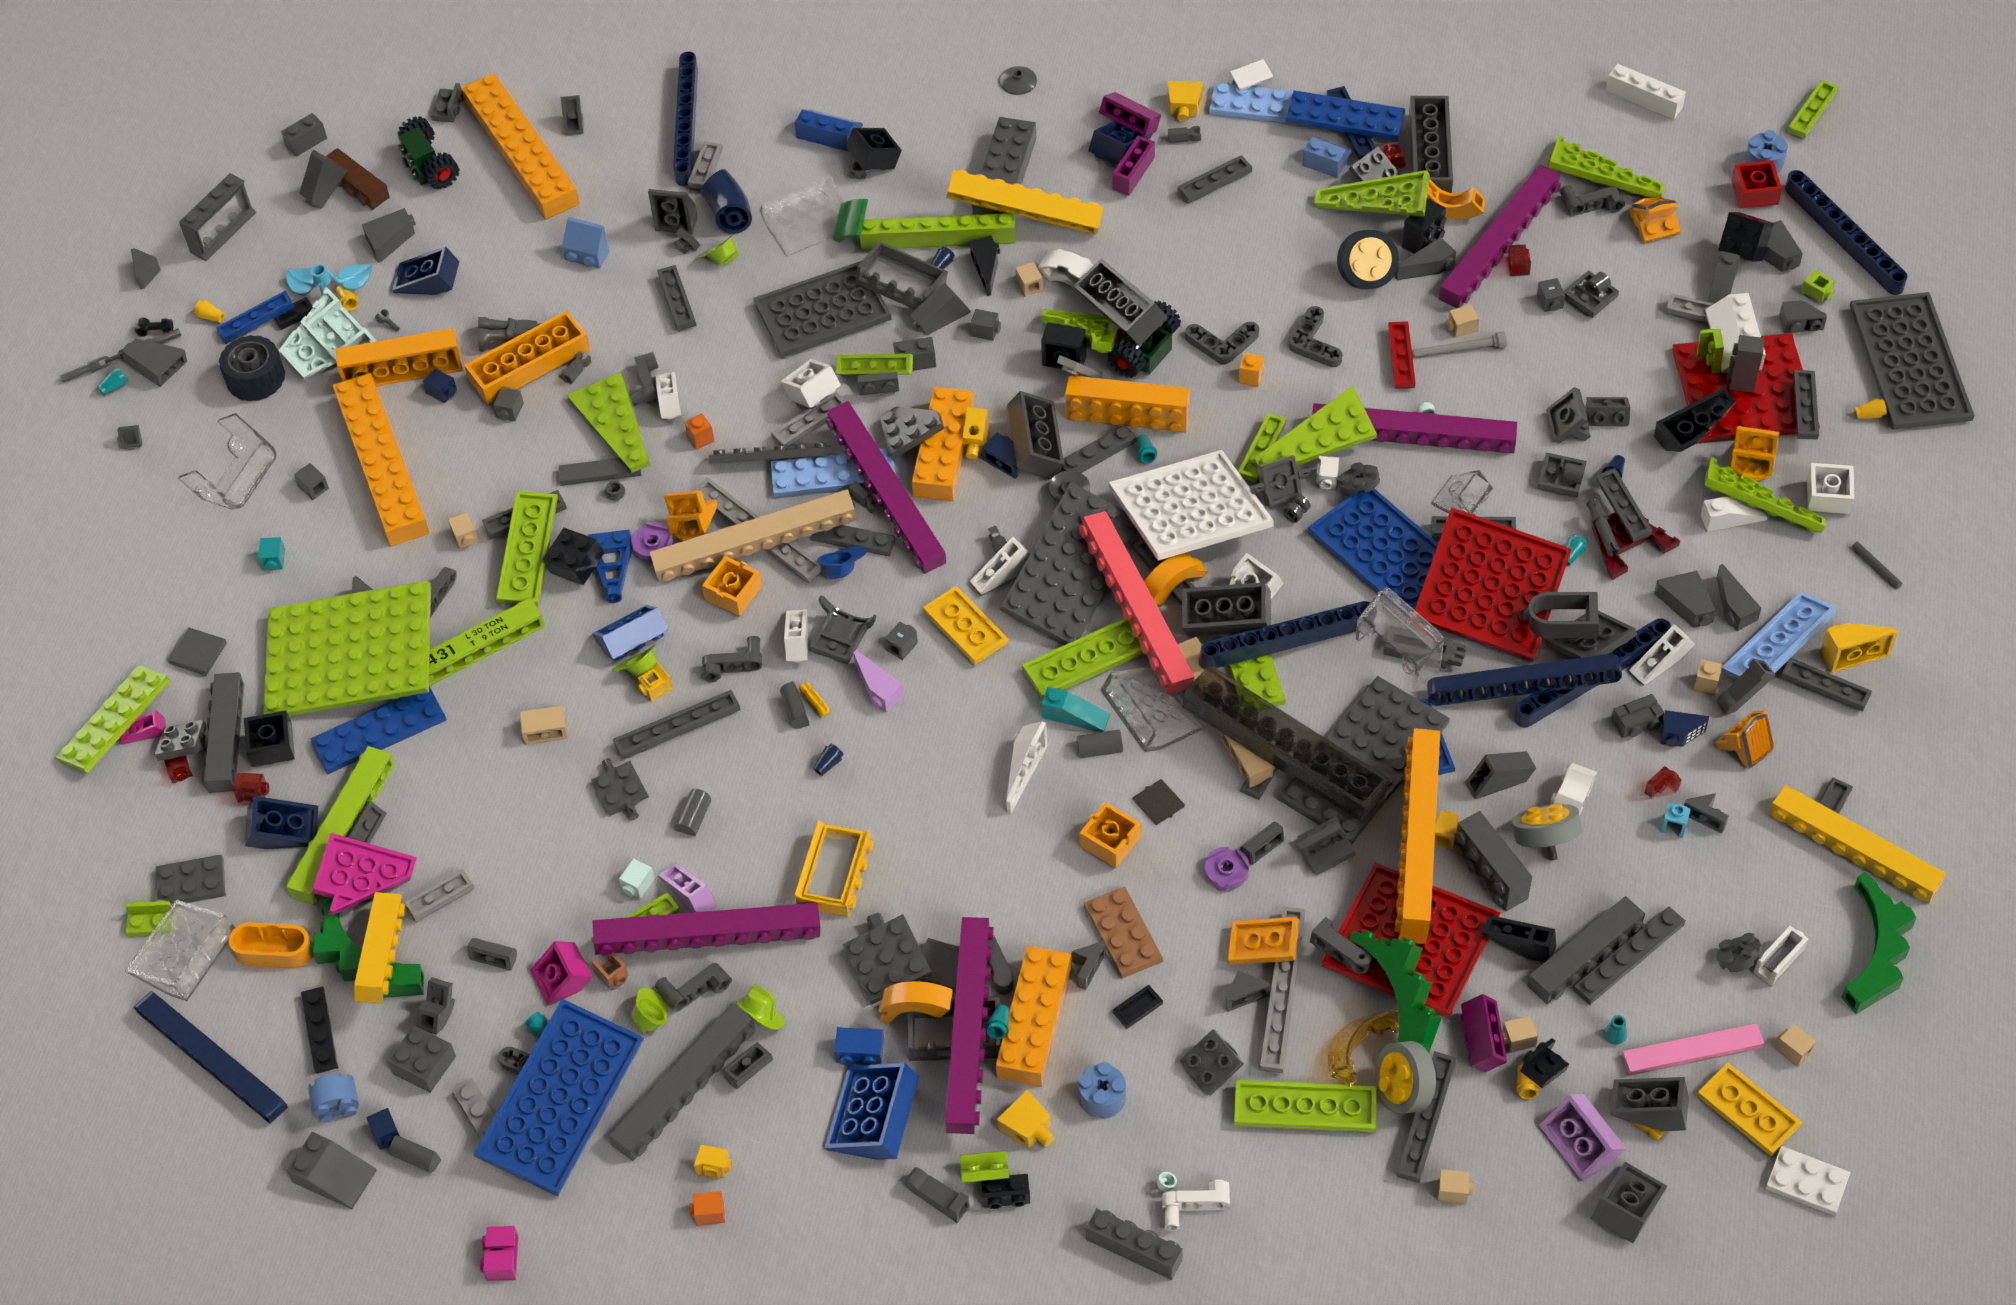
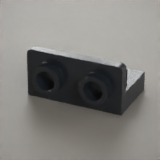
M1553 1038L1546 1043L1542 1041L1534 1051H1528L1522 1060L1524 1064L1520 1072L1541 1088L1564 1073L1569 1066L1568 1062L1552 1051L1556 1042Z
M1028 1174L1009 1175V1178L981 1181L983 1208L999 1209L1002 1206L1009 1205L1022 1207L1025 1204L1031 1203Z

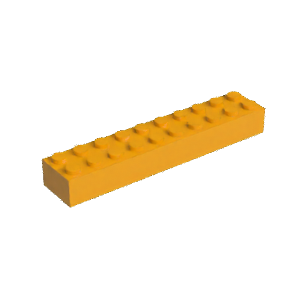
M492 73L462 86L461 90L466 106L543 217L547 220L580 205L576 187L496 74Z
M368 373L334 384L333 388L390 547L430 534L372 374Z
M1414 728L1412 737L1408 736L1405 753L1403 823L1401 824L1400 833L1402 841L1400 842L1399 850L1401 858L1398 868V874L1400 875L1397 885L1398 899L1396 903L1397 919L1395 921V932H1399V940L1407 937L1415 940L1416 943L1426 944L1431 921L1440 731Z

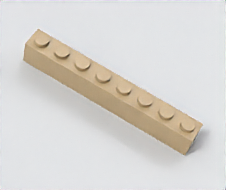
M1195 637L1179 643L1178 646L1195 676L1191 689L1244 780L1248 779V787L1251 788L1263 783L1269 777L1273 779L1275 764L1271 757H1267L1262 741L1257 740L1253 726L1251 724L1248 725L1245 720L1246 716L1243 709L1238 708L1235 695L1232 691H1228L1225 678L1218 674L1217 668L1206 670L1199 665L1198 661L1202 644L1198 638Z

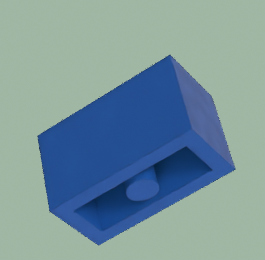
M837 1027L834 1048L836 1063L843 1065L882 1064L884 1048L883 1030Z

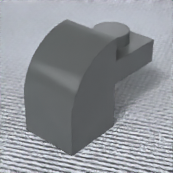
M434 977L428 981L426 1001L417 1011V1027L436 1035L445 1027L455 999L451 998L453 983Z

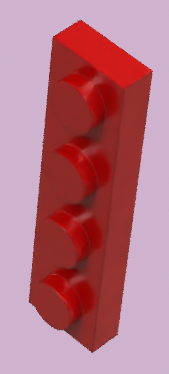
M1408 321L1388 322L1395 389L1415 388L1416 381Z

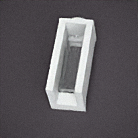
M1789 926L1768 948L1761 959H1758L1753 973L1770 986H1773L1781 974L1804 952L1809 939L1801 931Z

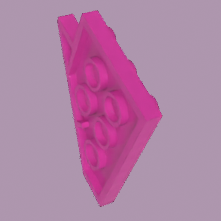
M331 833L312 893L332 898L333 901L328 915H335L374 897L375 892L383 893L409 881L417 857Z

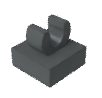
M681 227L676 232L680 239L675 243V246L682 253H687L690 247L696 251L701 246L694 236Z
M139 425L123 426L117 429L121 448L142 446Z

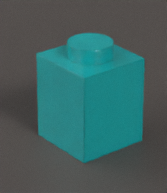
M281 537L260 538L258 560L262 570L283 569L285 547Z

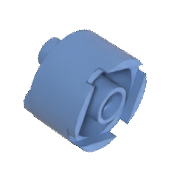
M1772 130L1756 134L1749 140L1745 163L1773 160L1778 174L1783 168L1788 145L1782 137L1776 135Z
M1102 1062L1084 1071L1079 1079L1080 1104L1084 1111L1094 1117L1110 1118L1123 1109L1126 1099V1082L1123 1074L1117 1068L1107 1062Z
M340 1073L328 1074L315 1079L314 1085H308L312 1114L320 1118V1122L326 1123L334 1120L335 1116L343 1115L350 1117L357 1113L356 1109L359 1106L352 1075L347 1074L346 1078L341 1077Z

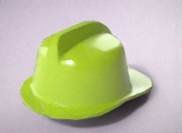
M735 234L731 235L723 243L698 255L695 259L707 256L718 265L730 263L739 256V251L732 240Z
M655 645L643 653L618 664L612 669V672L626 669L630 674L638 678L653 669L659 663L653 652Z
M752 985L746 996L737 1001L738 1007L762 1026L773 1030H779L785 1026L783 1016L775 1009V996L759 985Z
M648 987L640 988L636 995V1004L631 1013L632 1020L638 1026V1032L643 1033L645 1030L651 1032L659 1026L666 1025L667 1004L663 997L655 990Z

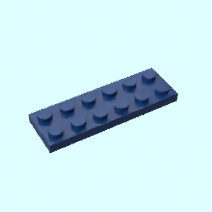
M1294 90L1286 115V122L1398 141L1405 116V108Z
M429 686L428 693L401 697L310 739L327 773L330 774L358 761L359 756L365 752L368 746L383 750L447 719Z

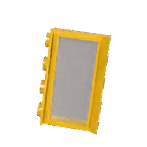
M818 820L795 892L796 904L818 903L820 912L849 917L850 910L854 909L856 905V890L861 889L862 871L865 872L867 869V854L871 853L874 840H871L870 831L867 830L865 832L828 825Z

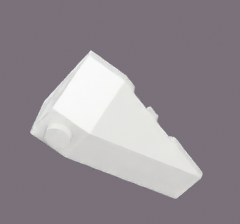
M1248 553L1244 555L1233 569L1232 578L1229 585L1266 582L1271 590V599L1284 584L1279 575ZM1236 633L1219 634L1218 636L1220 638L1235 635Z
M1043 721L1023 726L1020 733H1016L1013 738L1012 744L1014 747L1006 798L1007 813H1012L1047 748L1046 723Z

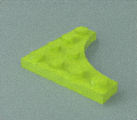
M1044 309L1041 315V323H1046V325L1047 322L1086 329V337L1092 344V350L1107 353L1113 349L1119 328L1104 315Z

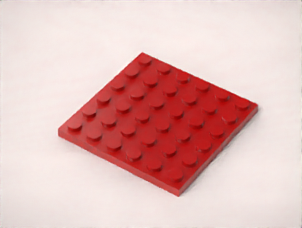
M1792 333L1761 336L1764 338L1766 356L1763 368L1758 373L1754 393L1729 390L1730 381H1726L1727 373L1720 371L1719 374H1712L1711 366H1707L1706 358L1697 359L1698 342L1673 344L1672 352L1687 406L1722 388H1725L1736 401V404L1698 443L1735 440L1737 426L1779 432V436L1797 434L1793 372L1794 370H1803Z
M1451 507L1412 620L1534 662L1542 637L1534 634L1530 630L1528 622H1524V609H1528L1531 599L1536 595L1544 592H1558L1572 549ZM1552 609L1542 610L1536 616L1548 621Z
M1375 862L1342 923L1338 933L1358 946V948L1363 947L1350 940L1352 931L1361 933L1362 929L1375 933L1374 938L1379 940L1381 937L1391 941L1393 938L1399 939V932H1395V921L1397 919L1396 903L1398 899L1397 885L1400 875L1398 871ZM1432 885L1431 921L1426 944L1415 943L1416 946L1423 948L1415 971L1426 975L1425 979L1433 982L1425 1006L1435 1009V1014L1449 1019L1489 938L1482 935L1488 916L1500 917L1501 912ZM1328 954L1325 955L1321 967L1395 997L1394 989L1386 972L1373 956L1369 970L1364 974H1357Z

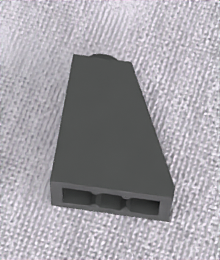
M313 150L299 194L305 197L304 202L312 207L317 205L323 208L347 170L336 161Z
M403 208L362 224L365 237L377 261L382 262L415 234L413 226L416 223L412 214L408 215L406 209Z
M1781 220L1773 222L1774 225L1764 260L1781 272L1799 267L1803 255L1802 251Z
M944 283L910 315L915 320L913 325L919 331L924 330L929 335L969 314L971 310Z
M137 338L128 343L122 350L124 362L159 387L187 363L185 350Z
M1698 571L1657 580L1655 595L1692 627L1713 623L1716 609Z
M1527 751L1486 754L1465 782L1474 799H1479L1527 782L1537 768Z

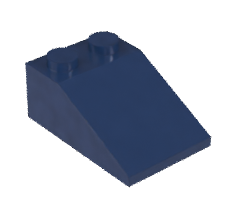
M1114 121L1094 130L1088 151L1093 153L1095 157L1106 159L1112 165L1118 166L1137 136L1150 139L1152 134L1144 136Z
M445 246L400 262L392 291L403 294L431 295L448 292L453 289L460 261Z
M253 796L247 807L245 846L261 849L308 847L309 842L314 840L317 834L318 806Z

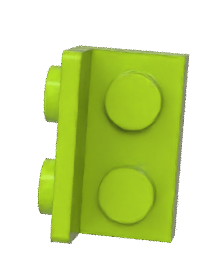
M1721 329L1700 330L1697 359L1706 358L1707 366H1711L1712 374H1719L1724 350Z
M135 901L126 903L125 908L128 912L125 933L127 937L172 935L175 911L169 901Z
M1005 1150L960 1155L962 1183L1009 1178L1007 1152Z

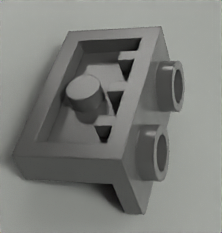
M455 83L453 90H439L431 113L432 121L454 122L456 115L460 111V102L464 100L460 83Z
M1627 397L1586 398L1589 426L1629 425L1631 407Z

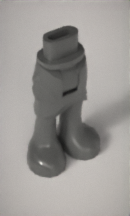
M478 317L479 351L487 350L491 341L503 340L508 342L542 323L537 324V321L515 320L510 317L508 321Z

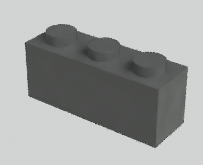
M1739 335L1738 343H1734L1732 355L1735 356L1730 357L1729 368L1732 369H1728L1726 381H1730L1729 390L1754 393L1763 356L1764 338Z

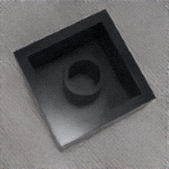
M853 128L846 144V148L850 151L851 155L865 170L895 169L902 151L885 128Z
M1427 198L1425 216L1410 215L1404 221L1402 248L1415 254L1437 239L1443 238L1445 234L1444 225L1447 217H1445L1446 208Z
M1729 212L1718 251L1741 255L1740 258L1752 262L1763 261L1774 223L1741 212Z
M1047 322L1041 339L1042 366L1062 369L1063 365L1057 363L1060 355L1084 365L1087 356L1086 329Z
M563 527L542 561L551 574L584 586L605 552L597 539Z
M286 710L243 718L246 754L252 767L295 760L292 723Z

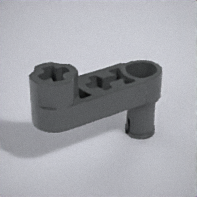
M1570 185L1560 189V194L1565 199L1566 207L1572 215H1581L1608 207L1610 211L1615 213L1625 206V201L1616 187H1608L1580 196L1575 195Z
M654 352L635 357V363L644 388H642V391L630 395L633 406L658 400L650 370L659 368Z
M758 636L747 638V652L708 654L703 656L702 679L708 682H716L721 678V673L748 672L761 669L760 638Z
M712 963L678 989H675L666 977L660 978L656 982L655 988L662 993L671 1008L678 1012L710 988H713L717 993L723 992L729 987L732 978L718 963Z

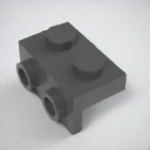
M897 372L857 376L859 395L899 391Z

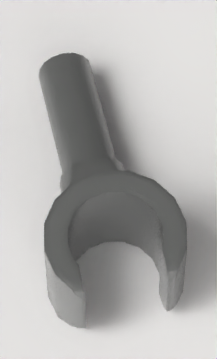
M383 309L381 311L384 317H381L378 313L376 314L375 319L378 323L386 322L394 330L399 331L400 327L389 318L388 310Z

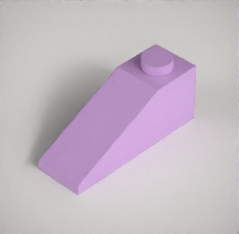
M855 650L853 652L855 666L871 703L876 708H881L888 712L904 697L903 684Z
M675 863L658 875L690 912L710 911L717 906L708 886L679 864Z

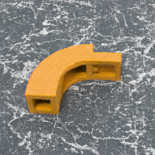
M1429 179L1427 198L1446 208L1445 217L1450 219H1468L1484 212L1486 199L1474 187L1461 193H1449L1438 188Z
M1186 552L1169 557L1148 575L1144 583L1156 605H1163L1171 591L1179 583L1188 578L1205 577L1208 570L1203 566L1201 560L1191 557Z
M912 981L893 984L884 989L883 999L879 1006V1012H881L880 1021L888 1024L897 1015L904 1012H922L941 1018L950 1010L953 989L928 982Z

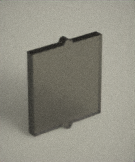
M1162 779L1149 787L1146 786L1145 790L1133 797L1135 803L1155 825H1158L1168 817L1172 818L1173 814L1185 807V804Z

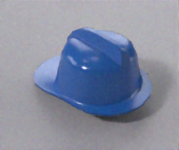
M851 546L834 553L822 555L817 560L819 564L824 566L828 579L843 578L852 572L855 561L866 554V548Z

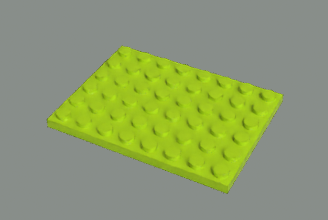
M425 580L269 608L263 714L286 710L290 717L428 693L430 582Z

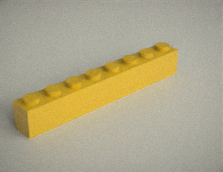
M964 170L952 171L946 195L948 199L1005 213H1014L1017 216L1094 235L1098 232L1104 208L1094 202L1085 203L1081 202L1078 198L1062 197L1058 193L1048 194L1038 188L1028 189L1024 188L1021 184L1012 185L1005 183L1001 179L992 180L981 174H968Z
M1786 784L1771 805L1769 815L1775 820L1787 824L1798 833L1805 834L1816 843L1830 848L1834 853L1848 858L1857 866L1864 867L1873 872L1875 876L1891 882L1895 887L1909 892L1918 900L1929 904L1944 881L1945 872Z

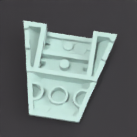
M326 287L322 297L313 304L312 310L307 316H304L300 321L299 327L291 333L278 351L305 379L337 363L336 348L376 342L377 340L365 327L362 328L342 306L339 299Z

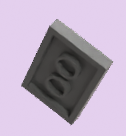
M222 854L156 866L157 900L169 901L174 906L226 896L224 859Z

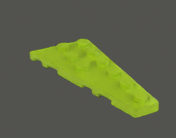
M1558 135L1548 168L1556 172L1571 174L1575 178H1584L1593 183H1602L1609 187L1626 190L1630 194H1639L1647 198L1662 196L1664 184L1645 175L1637 176L1628 167L1624 170L1616 166L1617 162L1592 150L1584 151L1579 147V144L1573 142L1571 145L1563 141L1564 137Z
M1428 170L1320 188L1316 189L1314 203L1316 208L1425 216L1430 174Z
M621 372L566 394L568 399L583 414L632 473L651 465L626 382Z
M1352 385L1255 457V463L1259 466L1294 455L1296 466L1318 459L1319 456H1327L1377 438V433Z
M1710 457L1707 463L1704 485L1713 492L1720 491L1733 500H1742L1752 508L1759 507L1771 516H1781L1791 524L1798 523L1805 526L1810 532H1823L1826 524L1824 517L1805 507H1795L1787 497H1776L1773 495L1774 490L1746 475L1738 476L1733 471V468L1728 465L1721 467L1716 464L1717 460Z

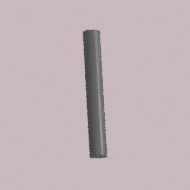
M1858 541L1852 545V548L1896 589L1901 587L1903 583Z

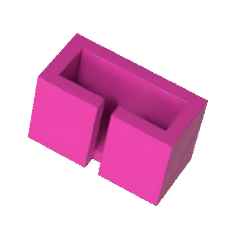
M515 1226L486 1227V1235L482 1236V1249L486 1251L484 1258L480 1259V1270L484 1272L487 1281L516 1280L519 1235Z

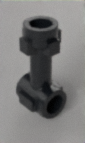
M142 317L135 324L136 334L141 337L147 336L150 330L170 332L174 329L172 319L166 318L161 319V322L150 323L149 319Z

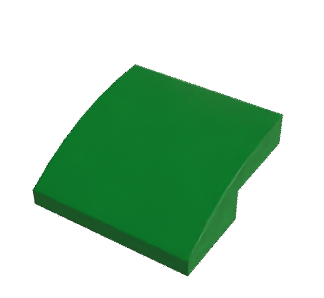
M868 199L849 200L840 205L833 236L834 241L841 242L846 238L855 240L861 235Z

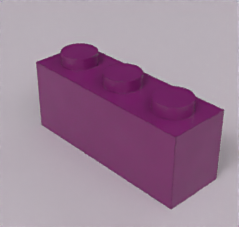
M1117 92L1103 96L1099 114L1144 136L1157 131L1161 114Z
M1141 136L1136 137L1112 173V190L1130 196L1155 158V141Z
M1481 994L1462 1003L1461 1017L1464 1022L1465 1040L1469 1051L1468 1059L1471 1066L1483 1072H1488L1507 1063L1497 1001Z

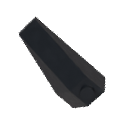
M1722 388L1657 421L1654 438L1666 451L1681 452L1697 444L1736 404V401L1725 388Z

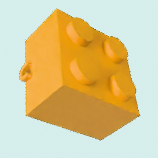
M724 556L702 585L704 598L718 607L741 616L762 588L760 572L748 567L744 561L737 562Z
M1105 802L1096 814L1092 813L1090 815L1088 823L1081 830L1080 847L1117 868L1141 839L1142 823Z

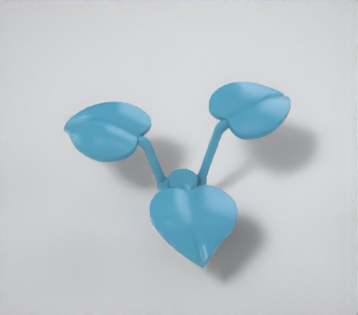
M317 264L312 268L287 269V282L290 289L298 295L310 293L312 288L317 287V285L320 288L321 295H323V287L329 285L330 278L338 284L343 283L344 288L347 290H357L368 282L372 265L358 264L345 267L338 273L339 279L331 271L328 272L323 264Z

